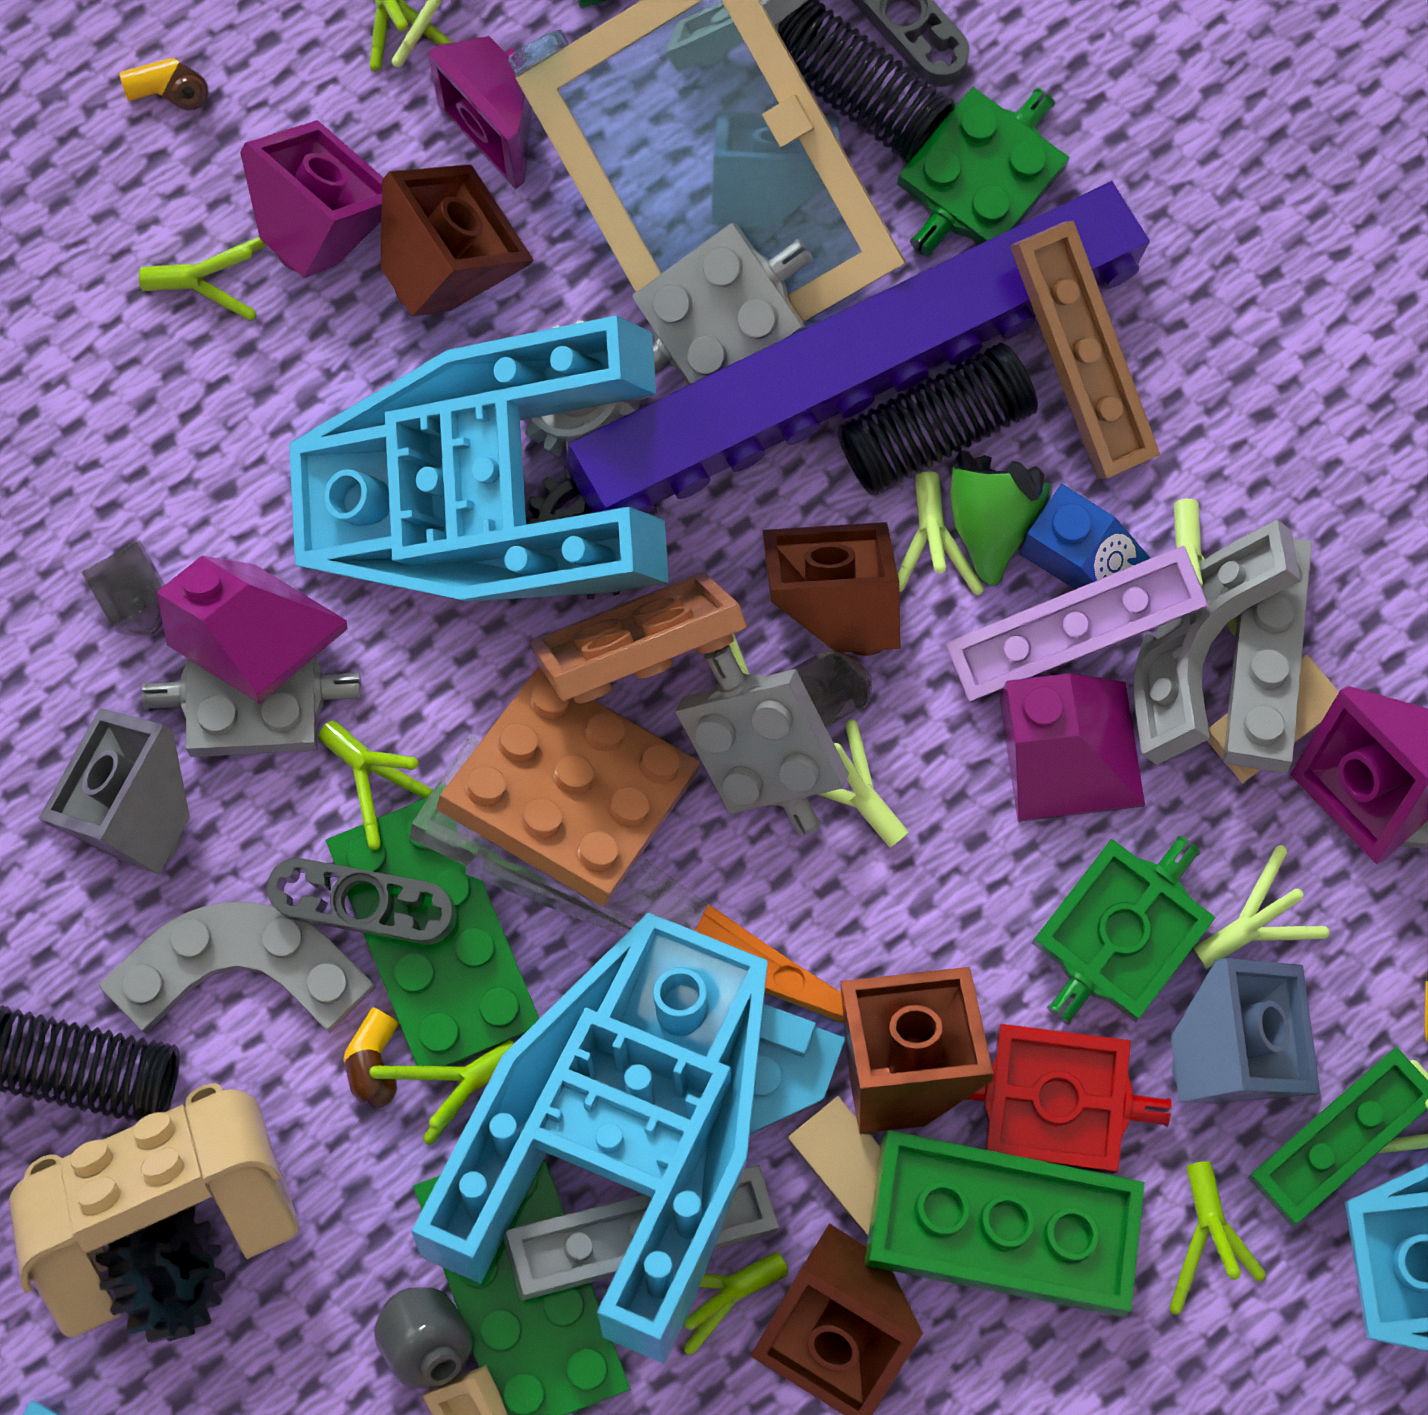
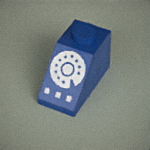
M1062 483L1027 533L1020 554L1073 589H1078L1151 559L1115 516Z

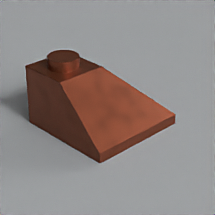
M472 164L389 171L382 179L381 269L395 289L397 298L406 306L412 317L452 311L526 268L534 261Z
M887 522L763 530V544L772 603L836 653L852 652L856 655L870 656L878 654L883 650L901 649L899 578Z
M970 967L841 981L849 1078L859 1134L925 1127L993 1081L991 1060Z
M829 1223L750 1356L843 1415H872L915 1348L923 1332L893 1271L864 1266L867 1246Z

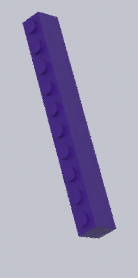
M1110 181L568 443L565 467L592 513L631 507L651 514L655 508L654 504L674 494L677 499L690 497L709 484L711 476L731 467L733 472H739L751 467L765 456L766 449L786 440L788 445L804 441L818 431L821 422L839 413L842 418L857 415L874 402V396L892 387L897 392H901L915 386L928 375L929 369L945 361H948L952 366L964 362L982 348V343L1000 334L1003 339H1010L1027 330L1035 322L1036 315L1009 245L1059 223L1074 220L1097 285L1100 286L1106 283L1108 288H1113L1126 282L1139 271L1140 267L1138 264L1150 240L1113 181Z

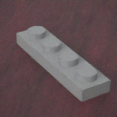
M1293 538L1301 581L1247 608L1237 618L1223 763L1286 774L1292 764L1312 541Z
M760 1165L744 1169L714 1250L773 1235L778 1230L779 1226ZM644 1194L505 1230L503 1240L520 1301L614 1277L652 1197Z

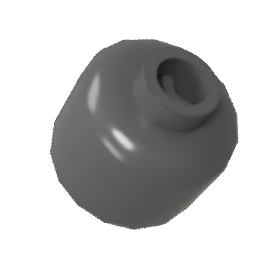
M433 1287L407 1288L390 1297L383 1306L374 1327L375 1344L393 1374L403 1385L416 1389L431 1388L450 1382L466 1364L473 1348L472 1332L454 1303L445 1292Z

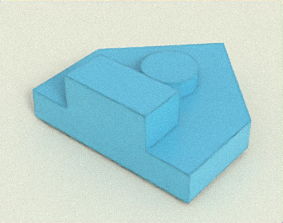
M764 1004L750 1136L791 1115L800 1113L823 1102L843 1048L845 1037L815 1027V1022Z

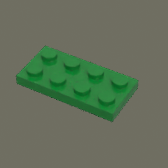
M443 791L377 818L381 846L377 850H371L368 847L364 824L325 840L336 865L430 882L441 887L455 903L457 919L454 929L444 940L435 944L424 945L363 933L417 1066H455L486 1053L510 1039L514 1041L521 1038L540 1019L457 821L436 810L439 796ZM358 884L347 893L357 919L370 917L379 906L380 896L378 890L371 884ZM393 889L394 908L385 925H395L394 912L413 917L418 921V930H425L429 920L439 921L442 912L432 905V897H425V901L420 907L404 905L397 900L402 890Z
M887 1130L882 1137L864 1266L1124 1317L1131 1312L1145 1182Z
M545 1158L509 1229L566 1215ZM440 1175L413 1186L422 1210ZM504 1240L481 1284L443 1268L457 1309L472 1332V1350L478 1367L487 1366L508 1415H569L631 1390L614 1342L602 1337L597 1314L600 1305L592 1283L520 1301Z

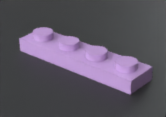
M1183 545L946 642L968 701L974 702L1003 690L1006 681L1033 678L1209 606V603L1187 549Z

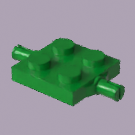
M972 86L954 108V111L947 116L899 174L897 185L919 200L929 216H931L917 234L910 239V243L916 251L922 246L921 254L930 257L949 231L968 237L980 245L1019 226L1064 171L1070 158L1041 137L1035 128L1047 112L1055 106V101L1049 93L1042 100L1045 90L1035 88L1017 113H1014L1011 110L1000 107Z
M1178 836L1160 862L1155 864L1137 858L1111 838L1034 938L1032 944L1056 961L1069 978V981L1056 998L1047 1006L1048 1011L1056 1016L1070 997L1073 998L1072 1002L1060 1016V1021L1069 1025L1089 996L1092 995L1093 997L1108 1001L1134 1022H1137L1216 917L1191 899L1181 882L1178 881L1196 856L1200 854V850L1192 844L1180 861L1175 862L1177 856L1189 842L1188 839Z

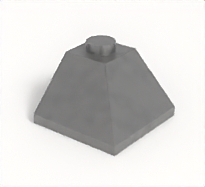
M99 708L38 819L129 865L160 874L165 863L178 850L181 842V833L190 818L173 730L163 724Z

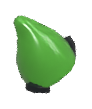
M962 450L950 466L952 473L950 495L954 522L957 532L971 557L977 576L982 582L995 586L1002 581L1004 571L1011 556L1021 546L1027 533L1050 501L1053 483L1044 481L1045 475L1037 466L1026 469L1020 462L1012 461L1007 471H996L990 469L992 457L983 455L973 458L969 451Z

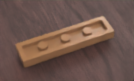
M1074 220L1059 223L1009 245L1097 479H1109L1160 455Z

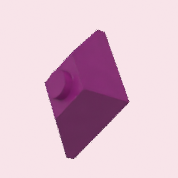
M490 36L437 45L428 52L439 107L516 190L525 183L532 110L516 77L529 70L527 64L513 49L509 48L504 52Z
M318 120L244 144L240 154L259 238L278 255L279 260L287 268L298 272L303 278L337 266L381 222L383 177Z
M201 556L156 592L167 646L257 703L262 702L348 629L347 620L257 565Z
M1071 673L1005 682L1000 696V706L1018 822L1145 806L1126 682Z
M1348 686L1339 691L1290 775L1376 864L1386 860L1428 821V708Z

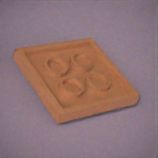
M703 571L533 639L529 643L539 667L561 700L566 701L574 698L576 703H585L609 693L612 690L611 682L635 673L636 678L641 679L664 672L673 665L671 658L690 650L696 649L698 654H706L726 647L734 641L732 634L747 628L739 603Z
M537 667L440 794L436 810L598 905L605 907L695 778L701 761L595 700L576 703L574 698L562 701L543 671Z

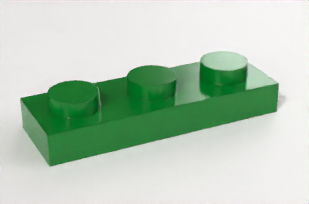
M1396 1046L1248 1176V1179L1291 1227H1295L1427 1110L1425 1102L1428 1099V1080Z

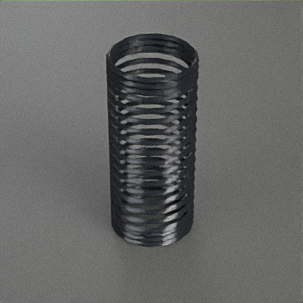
M807 0L785 17L779 25L778 33L795 64L799 67L798 69L802 76L807 74L805 82L809 89L815 92V96L818 98L823 97V102L826 104L831 103L832 108L840 110L842 116H848L850 122H857L858 128H866V134L874 135V139L878 142L883 141L884 147H891L892 153L901 157V160L907 164L947 116L954 111V99H950V96L945 95L943 91L937 92L935 85L928 87L927 79L919 81L920 76L918 73L911 74L909 66L902 68V61H894L893 54L885 55V48L877 49L875 41L868 43L867 35L860 36V31L857 28L851 30V23H843L841 16L834 17V11H826V5L819 0ZM829 16L827 23L819 31L824 19ZM837 22L835 30L823 43L814 60L805 67L809 57L822 43L830 28ZM846 28L843 37L831 50L823 65L814 73L818 63L829 51L838 35ZM854 35L851 44L840 56L832 71L822 80L827 68L839 55L847 40ZM863 41L859 51L848 63L841 76L831 85L836 74L847 62L855 47ZM871 48L867 58L857 69L850 82L840 91L845 79L854 70L863 54ZM806 50L805 54L796 62V60H797V59L804 53V51ZM880 54L876 64L866 75L858 89L849 97L854 85L864 74L871 61ZM888 61L884 71L874 82L869 92L857 104L862 92L872 81L879 68ZM897 67L892 78L883 88L877 99L867 108L871 98L882 85L887 75ZM905 73L898 88L884 107L875 115L883 99L890 92L896 81ZM816 79L814 86H812L811 82ZM914 79L904 98L884 121L888 111L901 92ZM824 86L823 92H820L819 89ZM922 86L918 96L916 97L912 105L909 107L907 112L894 125L897 117L899 116L907 102L914 95V93ZM833 92L832 97L828 98V95ZM930 93L928 99H927V100L924 102V104L918 109V111L914 114V116L912 117V119L909 121V123H908L907 126L905 127L906 123L908 122V120H909V118L911 117V115L913 114V112L916 110V108L919 106V104L923 101V99ZM842 98L840 104H836V101ZM850 104L849 110L846 111L845 107ZM859 110L857 117H854L853 114ZM868 116L866 123L863 124L862 120ZM877 122L875 128L871 130L870 126ZM885 128L884 134L879 136V132ZM894 134L892 141L888 142V138Z
M999 342L997 345L987 348L984 354L978 353L974 359L968 358L964 364L958 363L955 369H947L945 375L939 373L935 379L929 378L926 380V384L919 383L916 386V390L910 388L907 390L906 395L900 393L897 395L896 400L890 398L886 405L880 403L877 406V410L871 408L868 410L867 415L861 413L857 419L851 418L849 421L844 422V424H840L838 426V438L845 457L860 484L869 494L877 496L878 493H883L884 490L887 491L889 488H892L894 480L902 483L904 476L912 478L913 470L921 473L923 465L931 468L933 460L941 463L943 456L950 458L953 451L960 453L962 445L970 448L972 440L979 443L982 436L989 438L992 431L999 433L1001 425L1008 428L1011 425V421L1018 423L1020 420L1030 417L1031 414L1037 413V395L1032 381L1017 354L1010 346ZM980 359H983L984 367L979 363ZM970 364H973L974 371L969 367ZM960 369L964 370V376L959 372ZM980 372L989 383L994 397L1003 411L1005 421L998 413L989 392L984 386ZM951 374L954 375L955 382L950 378ZM971 378L978 386L986 405L993 415L996 426L989 419L982 402L977 396ZM941 379L944 380L945 387L940 383ZM961 383L970 394L977 411L983 419L986 431L978 422L972 407L966 399ZM931 384L935 385L936 393L930 388ZM921 389L925 390L926 398L921 394ZM952 389L962 402L963 407L973 424L976 436L967 425V422L956 403ZM912 394L915 395L916 403L911 399ZM943 395L951 405L961 424L966 440L958 431L946 407ZM902 399L906 401L907 409L902 405ZM934 402L937 404L942 414L944 415L947 424L949 425L953 433L956 445L954 444L952 439L949 437L947 431L945 430L944 425L941 422L939 415L936 411ZM892 404L896 406L897 414L892 409ZM924 406L930 413L932 419L934 420L944 440L947 451L937 438L928 420ZM882 409L886 411L888 420L882 414ZM915 413L920 418L925 429L927 430L930 439L934 445L936 454L931 449L926 438L924 437L922 430L916 419ZM873 414L877 417L878 425L872 419ZM905 418L908 420L914 432L916 433L922 445L927 460L920 452L917 444L915 443ZM863 419L867 422L868 430L862 424ZM896 424L898 425L904 437L906 438L913 452L916 463L907 451L900 437ZM886 429L888 430L894 442L896 443L904 459L906 468L902 464L896 451L894 450V447L889 439ZM877 435L882 441L884 447L886 448L894 464L896 472L893 470L888 459L886 458L883 449L879 443V440L877 438Z
M0 1006L1 1092L6 1093L10 1090L15 1096L21 1093L23 1097L28 1099L33 1096L37 1101L44 1098L47 1103L51 1104L56 1101L60 1106L67 1103L68 1107L72 1109L78 1106L80 1110L86 1111L90 1109L94 1114L101 1111L104 1116L107 1117L113 1114L116 1119L124 1116L128 1122L134 1119L138 1122L149 1114L168 1111L175 1091L180 1064V1053L175 1044L171 1046L169 1043L164 1044L162 1041L157 1043L155 1040L148 1044L144 1037L136 1042L132 1034L125 1039L121 1032L114 1036L112 1031L108 1029L102 1034L99 1027L91 1031L87 1024L80 1028L76 1022L68 1025L65 1019L57 1024L53 1016L46 1021L42 1014L35 1018L30 1011L23 1015L19 1008L12 1013L8 1006ZM16 1017H18L17 1029L12 1041L11 1050L9 1054V1061L2 1074L3 1060L9 1045V1040L12 1032V1025ZM29 1018V1028L23 1045L20 1064L14 1075V1065L21 1044L23 1028ZM40 1022V1032L32 1064L25 1078L26 1064L31 1051L34 1032ZM51 1025V1037L47 1046L44 1064L37 1079L38 1063L42 1054L46 1033ZM61 1028H63L56 1064L48 1082L49 1068L56 1040ZM74 1030L73 1045L67 1068L60 1083L61 1067L67 1044ZM85 1033L84 1049L79 1068L71 1086L78 1048ZM96 1037V1046L92 1060V1065L87 1080L83 1087L84 1072L88 1060V1055L92 1043ZM108 1038L103 1068L94 1090L99 1059ZM119 1041L118 1054L114 1071L106 1091L107 1077L109 1073L111 1060ZM130 1045L126 1071L123 1077L121 1087L118 1091V1083L122 1069V1064L127 1049ZM141 1048L140 1062L136 1078L129 1095L134 1065ZM6 1079L8 1083L7 1087L3 1085ZM19 1080V1089H15V1085ZM30 1083L31 1090L28 1092L26 1091V1088ZM42 1085V1093L38 1094L37 1091ZM53 1088L54 1095L50 1097L49 1092ZM65 1089V1098L62 1100L60 1095ZM76 1092V1101L72 1102L71 1098ZM87 1095L88 1102L86 1105H84L83 1100ZM99 1096V1106L96 1108L94 1103ZM110 1099V1109L106 1110V1104ZM122 1101V1110L118 1112L117 1107ZM133 1104V1113L129 1115L128 1110Z

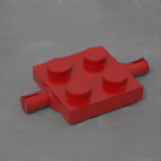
M1000 1024L998 1027L995 1060L992 1064L993 1081L965 1099L984 1102L983 1107L988 1121L985 1150L1088 1171L1112 1174L1118 1172L1121 1138L1130 1121L1159 1124L1168 1127L1171 1113L1165 1112L1171 1110L1172 1100L1171 1098L1163 1099L1132 1094L1133 1089L1128 1075L1131 1040Z

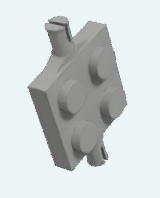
M730 223L633 294L632 298L651 324L656 341L653 345L655 374L671 363L682 371L689 383L692 384L807 328L790 303L787 287L784 283L785 279L814 260L810 252L804 251L807 249L804 243L798 238L794 243L769 260L753 248L738 224Z
M730 645L704 654V658L711 667L719 684L711 690L682 697L675 712L729 814L768 805H779L786 811L797 836H803L804 832L806 835L813 833L819 828L821 821L816 816L807 797L843 789L849 773L797 670L792 669L768 676L747 675L742 673Z
M316 656L260 703H257L188 658H186V666L181 675L180 682H146L142 686L144 693L142 694V701L145 710L182 708L186 717V750L190 757L318 751L317 720L323 708L324 700L361 699L362 696L360 672L323 675Z

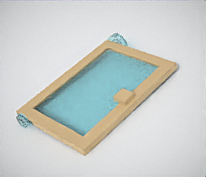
M641 0L569 44L562 30H556L525 45L508 59L510 66L517 76L518 84L635 292H638L730 223L738 224L753 248L769 260L794 243L798 238L807 247L804 251L810 252L814 260L784 280L789 301L804 323L907 263L760 0ZM680 371L687 384L690 385L689 381L687 380L683 372Z

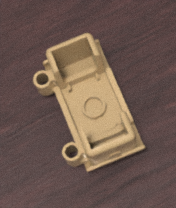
M205 1084L196 1088L188 1095L185 1100V1107L182 1104L166 1112L149 1114L131 1128L104 1140L89 1141L79 1146L72 1154L63 1158L54 1154L43 1156L26 1169L25 1178L15 1186L9 1199L21 1286L25 1294L32 1291V1280L57 1326L65 1336L77 1337L122 1316V1313L112 1315L110 1308L114 1298L110 1291L100 1290L99 1283L103 1280L100 1273L108 1270V1267L97 1263L96 1255L106 1252L104 1245L211 1198V1193L246 1259L285 1243L297 1235L299 1224L289 1189L274 1156L263 1114L257 1101L250 1094L241 1090H223L219 1084Z

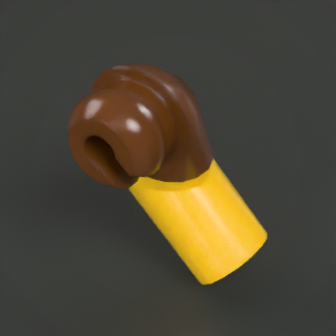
M173 58L119 72L128 102L158 94L181 109L196 110L207 101L209 90L205 79L195 70Z
M375 1007L370 1009L345 1050L343 1060L350 1091L359 1102L368 1101L374 1108H382L388 1105L395 1097L397 1081L395 1079H374L370 1076L369 1071L373 1066H384L381 1054L400 1023Z

